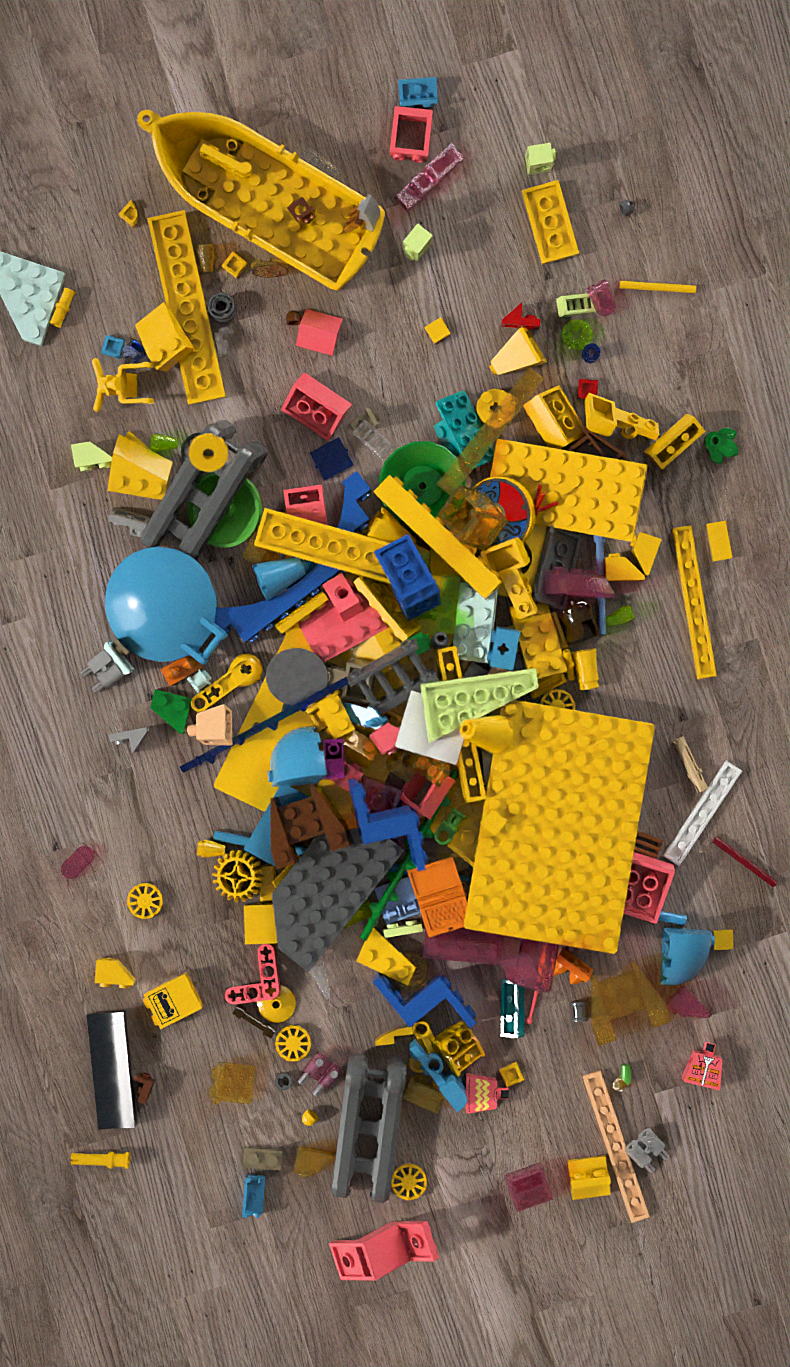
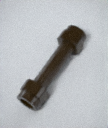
M239 1004L232 1013L238 1019L243 1018L263 1031V1035L270 1039L277 1030L271 1024L267 1025L246 1012V1008Z

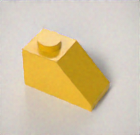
M638 532L637 536H634V541L630 543V546H633L631 552L641 573L647 577L651 571L662 539Z
M615 553L609 554V557L604 558L605 582L645 580V576L626 557H620V554Z

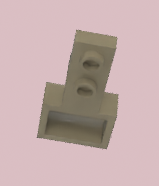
M351 658L347 662L346 669L339 668L334 663L324 662L328 674L327 686L342 689V699L369 705L370 702L359 685L355 684L352 687L349 685L348 675L354 669H360L371 662ZM375 674L364 679L372 692Z

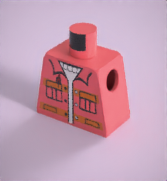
M705 1042L702 1052L692 1051L681 1078L684 1082L720 1090L722 1058L714 1055L716 1044Z

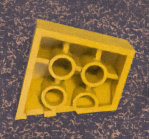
M119 434L113 451L107 491L162 500L170 486L173 462Z

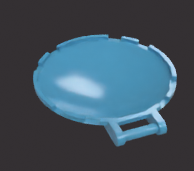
M145 548L125 558L112 573L105 594L107 619L117 639L134 654L159 662L174 661L191 655L198 662L206 665L209 662L208 658L220 642L228 636L222 628L215 624L217 597L209 580L210 577L205 569L188 554L173 548ZM213 632L216 636L205 651L201 653L199 649Z

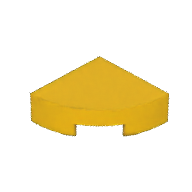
M130 200L118 215L134 228L138 221V211L135 204Z

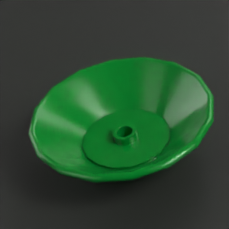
M430 441L410 442L397 448L384 462L379 475V485L389 475L392 478L397 476L404 483L402 487L406 491L410 489L418 497L416 499L418 503L422 505L424 502L432 510L430 514L434 518L440 517L444 522L448 521L460 508L466 493L465 473L458 458L446 447ZM421 483L426 484V488L423 490L419 488ZM383 502L385 509L400 523L407 525Z

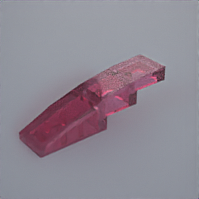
M450 144L430 161L419 174L410 180L409 184L397 193L394 199L408 212L433 190L465 157Z

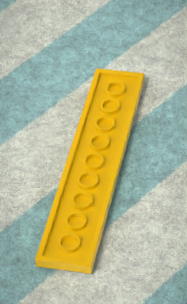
M185 210L147 218L166 304L195 348L194 351L179 362L188 405L226 398Z

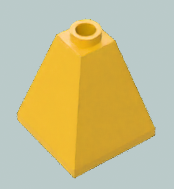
M521 327L490 361L491 365L489 367L494 375H504L547 363L529 329Z

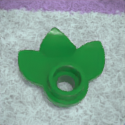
M721 428L718 432L712 431L705 436L704 444L709 449V457L714 463L721 465L724 457L738 455V447L732 441L737 434L735 430ZM713 438H716V444H713Z

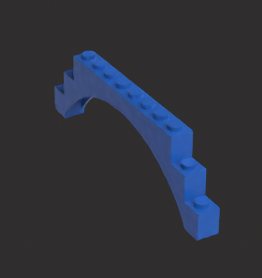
M356 471L342 481L345 487L344 503L338 524L339 529L356 533L358 530L362 532L369 527L370 519L358 505V502L366 501L372 492L368 484ZM316 564L297 584L268 601L265 600L239 607H216L215 624L227 634L231 631L230 627L233 626L245 643L249 641L253 643L260 638L259 634L264 630L268 632L275 626L274 623L277 620H282L291 614L290 610L294 607L299 608L310 595L314 597L322 591L320 589L323 586L322 584L333 579L341 572L343 574L346 573V571Z

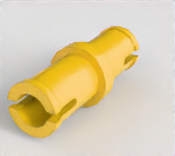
M64 288L59 302L55 304L56 309L49 322L50 324L61 328L66 314L70 312L69 307L76 294L73 290Z

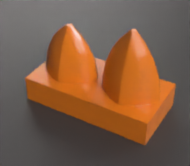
M188 655L161 669V672L169 686H172L197 672L198 669H202L203 665L191 655Z
M564 947L559 950L552 967L553 976L563 974L569 970L570 984H579L583 981L587 983L593 972L591 967L568 952Z

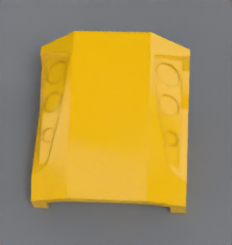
M462 1021L446 1028L433 1041V1044L437 1046L451 1072L456 1077L461 1075L460 1072L479 1057L485 1056L478 1039L466 1023Z

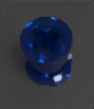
M594 343L586 345L582 351V359L589 364L594 363L600 356V348ZM590 349L592 350V353H594L592 358L588 354V351Z

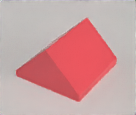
M306 309L300 322L296 346L333 356L343 319Z

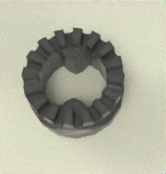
M285 1072L279 1073L275 1079L276 1087L282 1091L289 1089L292 1085V1077ZM286 1076L289 1079V1084L280 1086L278 1079H283Z

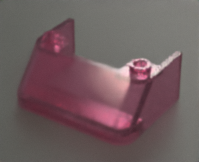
M519 938L521 942L519 954L499 958L507 980L539 993L550 992L559 944Z

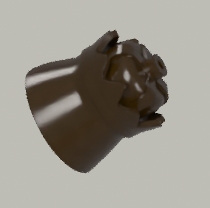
M577 600L571 601L570 605L565 608L563 615L559 614L564 626H566L567 645L582 642L600 634L595 621L594 606L591 602L588 604L585 601L579 603Z

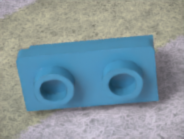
M436 77L398 79L400 106L415 108V105L423 104V107H433L434 103H438Z

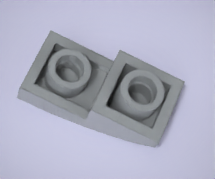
M368 194L366 199H362L359 204V218L366 221V229L373 231L380 216V208L372 195Z

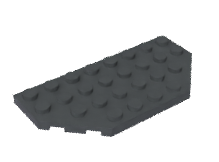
M358 828L349 829L354 844L331 852L326 834L318 835L299 858V862L292 867L273 891L272 900L278 949L308 973L403 853L404 849L390 838L364 844L359 836Z

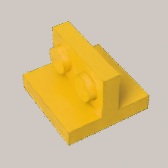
M605 1155L567 1160L573 1200L611 1195L609 1185L611 1182Z

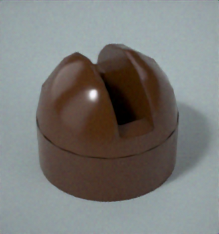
M294 310L289 311L286 315L287 325H300L302 320L300 313Z

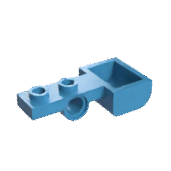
M416 1039L410 1042L409 1053L415 1061L419 1060L422 1064L420 1066L422 1071L427 1076L430 1074L439 1086V1090L456 1112L461 1110L467 1103L464 1082L459 1076L456 1077L450 1069L445 1073L441 1072L443 1061L440 1054L436 1052L427 1054ZM433 1060L439 1062V1064L435 1067L429 1065V1063Z

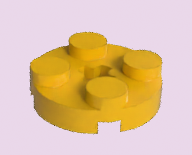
M491 389L484 392L476 405V413L479 419L491 428H500L507 424L513 417L515 410L511 395L500 389ZM494 403L501 407V410H498L496 414L493 413V410H490V406H493Z

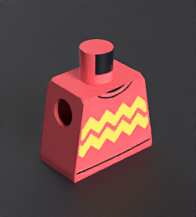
M466 1073V1113L497 1109V1099L508 1100V1088H497L496 1078Z

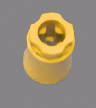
M597 648L571 652L580 690L599 687L596 660Z

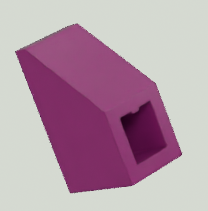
M324 739L325 779L345 778L343 739Z

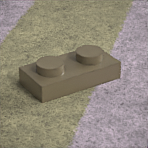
M244 1147L243 1168L281 1171L283 1150Z

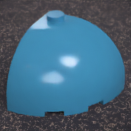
M315 726L291 730L276 743L270 758V770L267 773L268 782L272 783V787L318 784L326 776L324 753L319 751L318 747L321 744L319 732H314L316 731Z
M663 927L659 985H680L692 980L701 972L709 957L710 948L714 947L715 937L711 931Z

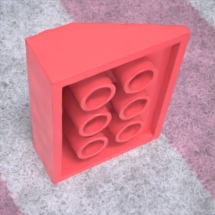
M354 583L355 588L352 591L354 594L358 592L363 600L361 606L364 610L344 622L327 595L328 600L325 602L326 605L319 610H313L309 613L310 617L305 621L297 622L313 653L323 663L388 628L378 611L370 606L368 599L357 590Z
M634 852L623 914L657 924L675 873L674 865Z

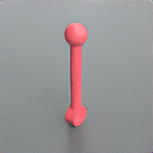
M539 985L534 986L535 993L533 996L529 1016L525 1020V1022L529 1025L533 1022L532 1015L534 1012L538 993L541 992V987Z

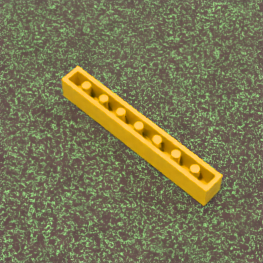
M389 475L373 491L375 495L476 592L487 600L502 584L500 581L501 576L494 569L492 571L485 567L487 563L480 556L476 558L472 554L474 550L467 543L462 545L457 540L459 536L452 529L448 531L444 527L446 523L440 517L434 518L430 514L432 510L424 502L422 505L416 501L418 497L410 489L406 491L402 487L404 483L397 476L392 478Z
M456 646L434 651L440 682L463 679ZM464 739L457 760V769L464 803L486 799L476 745Z

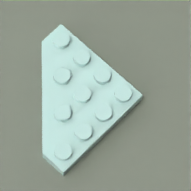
M0 251V295L22 339L42 346L66 274Z

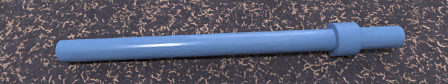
M594 535L597 563L598 628L600 634H606L604 542L606 541L605 537Z

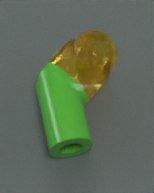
M630 1064L621 1065V1075L612 1083V1088L615 1091H622L631 1083Z

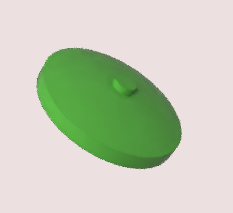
M211 472L199 480L196 488L209 496L217 487L220 476ZM248 478L244 481L209 539L208 544L221 548L234 547L246 542L256 532L261 521L262 503L257 489ZM188 500V517L191 526H193L199 517L198 513L201 508Z

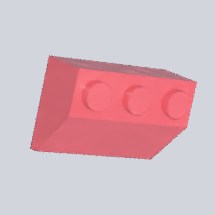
M304 372L294 383L281 410L329 441L352 404Z

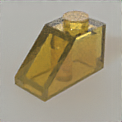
M298 1146L294 1173H298V1176L308 1178L309 1175L314 1176L335 1161L336 1152Z

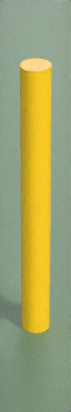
M620 281L619 283L620 289L696 293L695 285Z

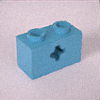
M499 626L496 627V631L492 630L490 642L494 643L492 650L489 649L487 661H490L491 667L513 670L520 630ZM502 643H505L508 648L504 649V652H500V648H498V646H502Z

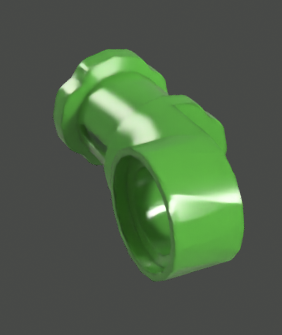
M453 807L446 821L441 823L435 833V840L440 845H448L457 832L456 828L463 819H466L464 814ZM442 831H446L449 834V839L446 842H441L438 838L439 833Z

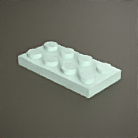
M460 582L453 646L457 648L459 660L490 663V661H487L488 650L492 649L490 639L492 630H494L498 589L485 600L468 583Z

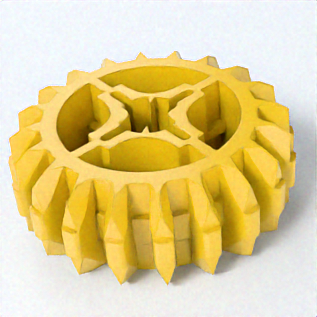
M234 850L230 851V855L225 853L223 858L218 859L219 864L214 866L218 872H213L212 874L217 877L216 880H213V883H219L216 890H223L221 896L228 894L227 900H232L234 897L235 902H238L240 898L244 902L247 900V897L249 899L253 898V893H259L257 887L263 886L259 880H263L264 876L259 875V873L263 872L264 869H258L257 866L261 862H254L256 859L255 855L249 858L250 853L248 851L244 855L242 850H238L237 854ZM236 861L233 871L225 872L229 863ZM244 864L249 867L251 873L245 870ZM238 873V875H240L243 878L239 879V877L233 874ZM226 879L232 882V887L229 886ZM252 880L248 889L241 891L244 881Z

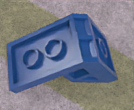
M409 534L374 551L375 557L393 587V592L407 622L442 604L439 588Z

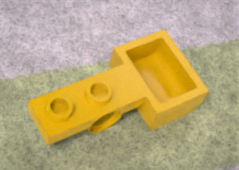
M592 393L587 395L585 399L586 426L591 432L609 437L617 426L621 428V434L624 438L632 439L639 434L657 440L659 427L655 421L615 408V402Z
M515 537L482 550L480 553L483 560L487 563V569L490 571L494 569L501 576L518 618L522 619L536 614L538 609L531 595V584L520 570L521 567L526 566L530 562L521 539Z

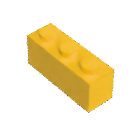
M686 414L650 445L644 453L656 467L664 469L706 431L695 417Z

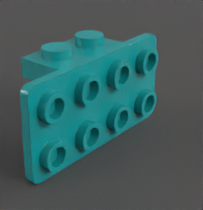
M460 391L436 401V407L443 420L433 427L442 445L456 457L461 455L468 470L493 461L495 450L467 393Z

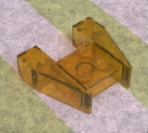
M632 959L629 960L632 967L631 971L598 982L595 974L592 972L590 978V1026L598 1046L616 1041L610 1020L646 1009L650 1025L653 1028L672 1022L666 1003Z

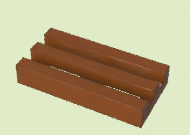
M359 205L348 212L347 216L349 218L346 220L348 225L344 227L343 231L350 233L362 225L363 220L359 218Z
M637 831V835L655 841L657 845L655 846L636 839V843L655 850L652 853L636 846L634 850L657 858L663 840Z

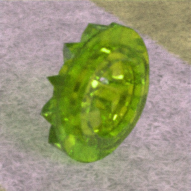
M581 319L569 321L562 331L563 342L569 348L575 350L586 348L593 337L591 326ZM582 328L580 333L582 338H577V340L573 341L574 334L572 332H577Z

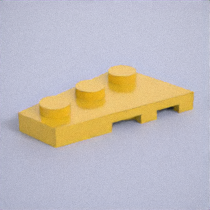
M375 927L367 941L364 942L356 960L407 986L410 984L417 968L391 942L384 938Z

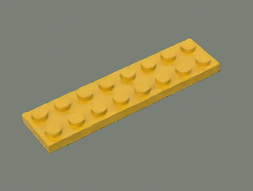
M264 508L254 546L391 584L374 555V551L390 544L389 542Z

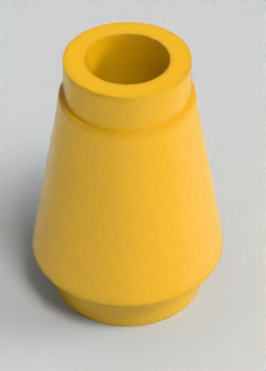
M203 839V841L198 840L197 856H201V858L223 856L225 853V845L206 839Z

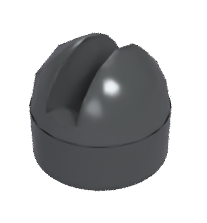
M630 200L619 202V208L624 217L632 214L635 210V206L632 205L633 202Z

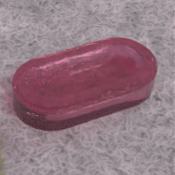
M89 846L77 848L62 864V875L67 879L76 878L93 861V849Z

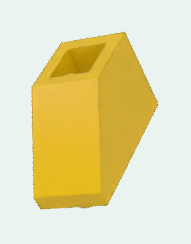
M98 958L96 960L95 983H100L101 987H111V984H117L119 988H130V986L136 983V979L119 959Z

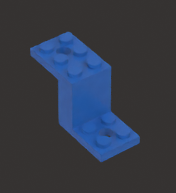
M356 778L348 780L359 836L363 843L368 844L407 835L413 864L418 871L425 870V863H428L426 852L421 847L424 841L422 833L417 828L420 822L415 810H412L407 805L370 814L368 806L363 802V799L366 798L364 787H362L361 783L357 782Z
M377 973L373 977L375 986L409 1027L445 998L470 1028L476 1024V1013L470 1005L465 1006L463 1004L464 998L457 990L453 991L451 989L452 983L445 975L441 976L438 973L405 1001L397 989L393 990L390 987L392 986L391 981L386 975Z

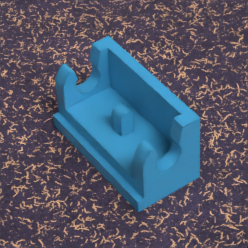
M246 1174L242 1217L248 1218L249 1215H254L255 1218H259L263 1214L266 1175Z

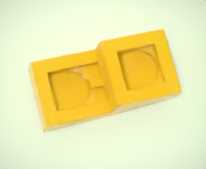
M406 1024L392 1028L375 1039V1046L395 1044L394 1036L413 1034V1027H409Z

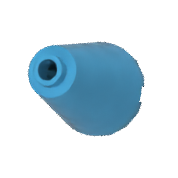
M296 557L252 565L254 574L257 575V582L266 601L272 599L306 575L305 570H308L305 560H300V558Z

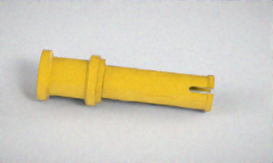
M110 1151L108 1154L72 1153L71 1159L73 1160L71 1165L107 1166L109 1169H113V1167L129 1169L131 1155L130 1152L120 1154L114 1153V1151Z

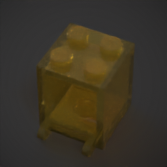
M460 484L437 514L460 543L485 551L508 522L506 517L484 492Z

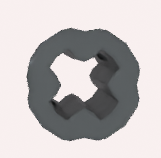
M586 1000L570 1002L573 1011L572 1022L588 1021L585 1006L587 1004Z

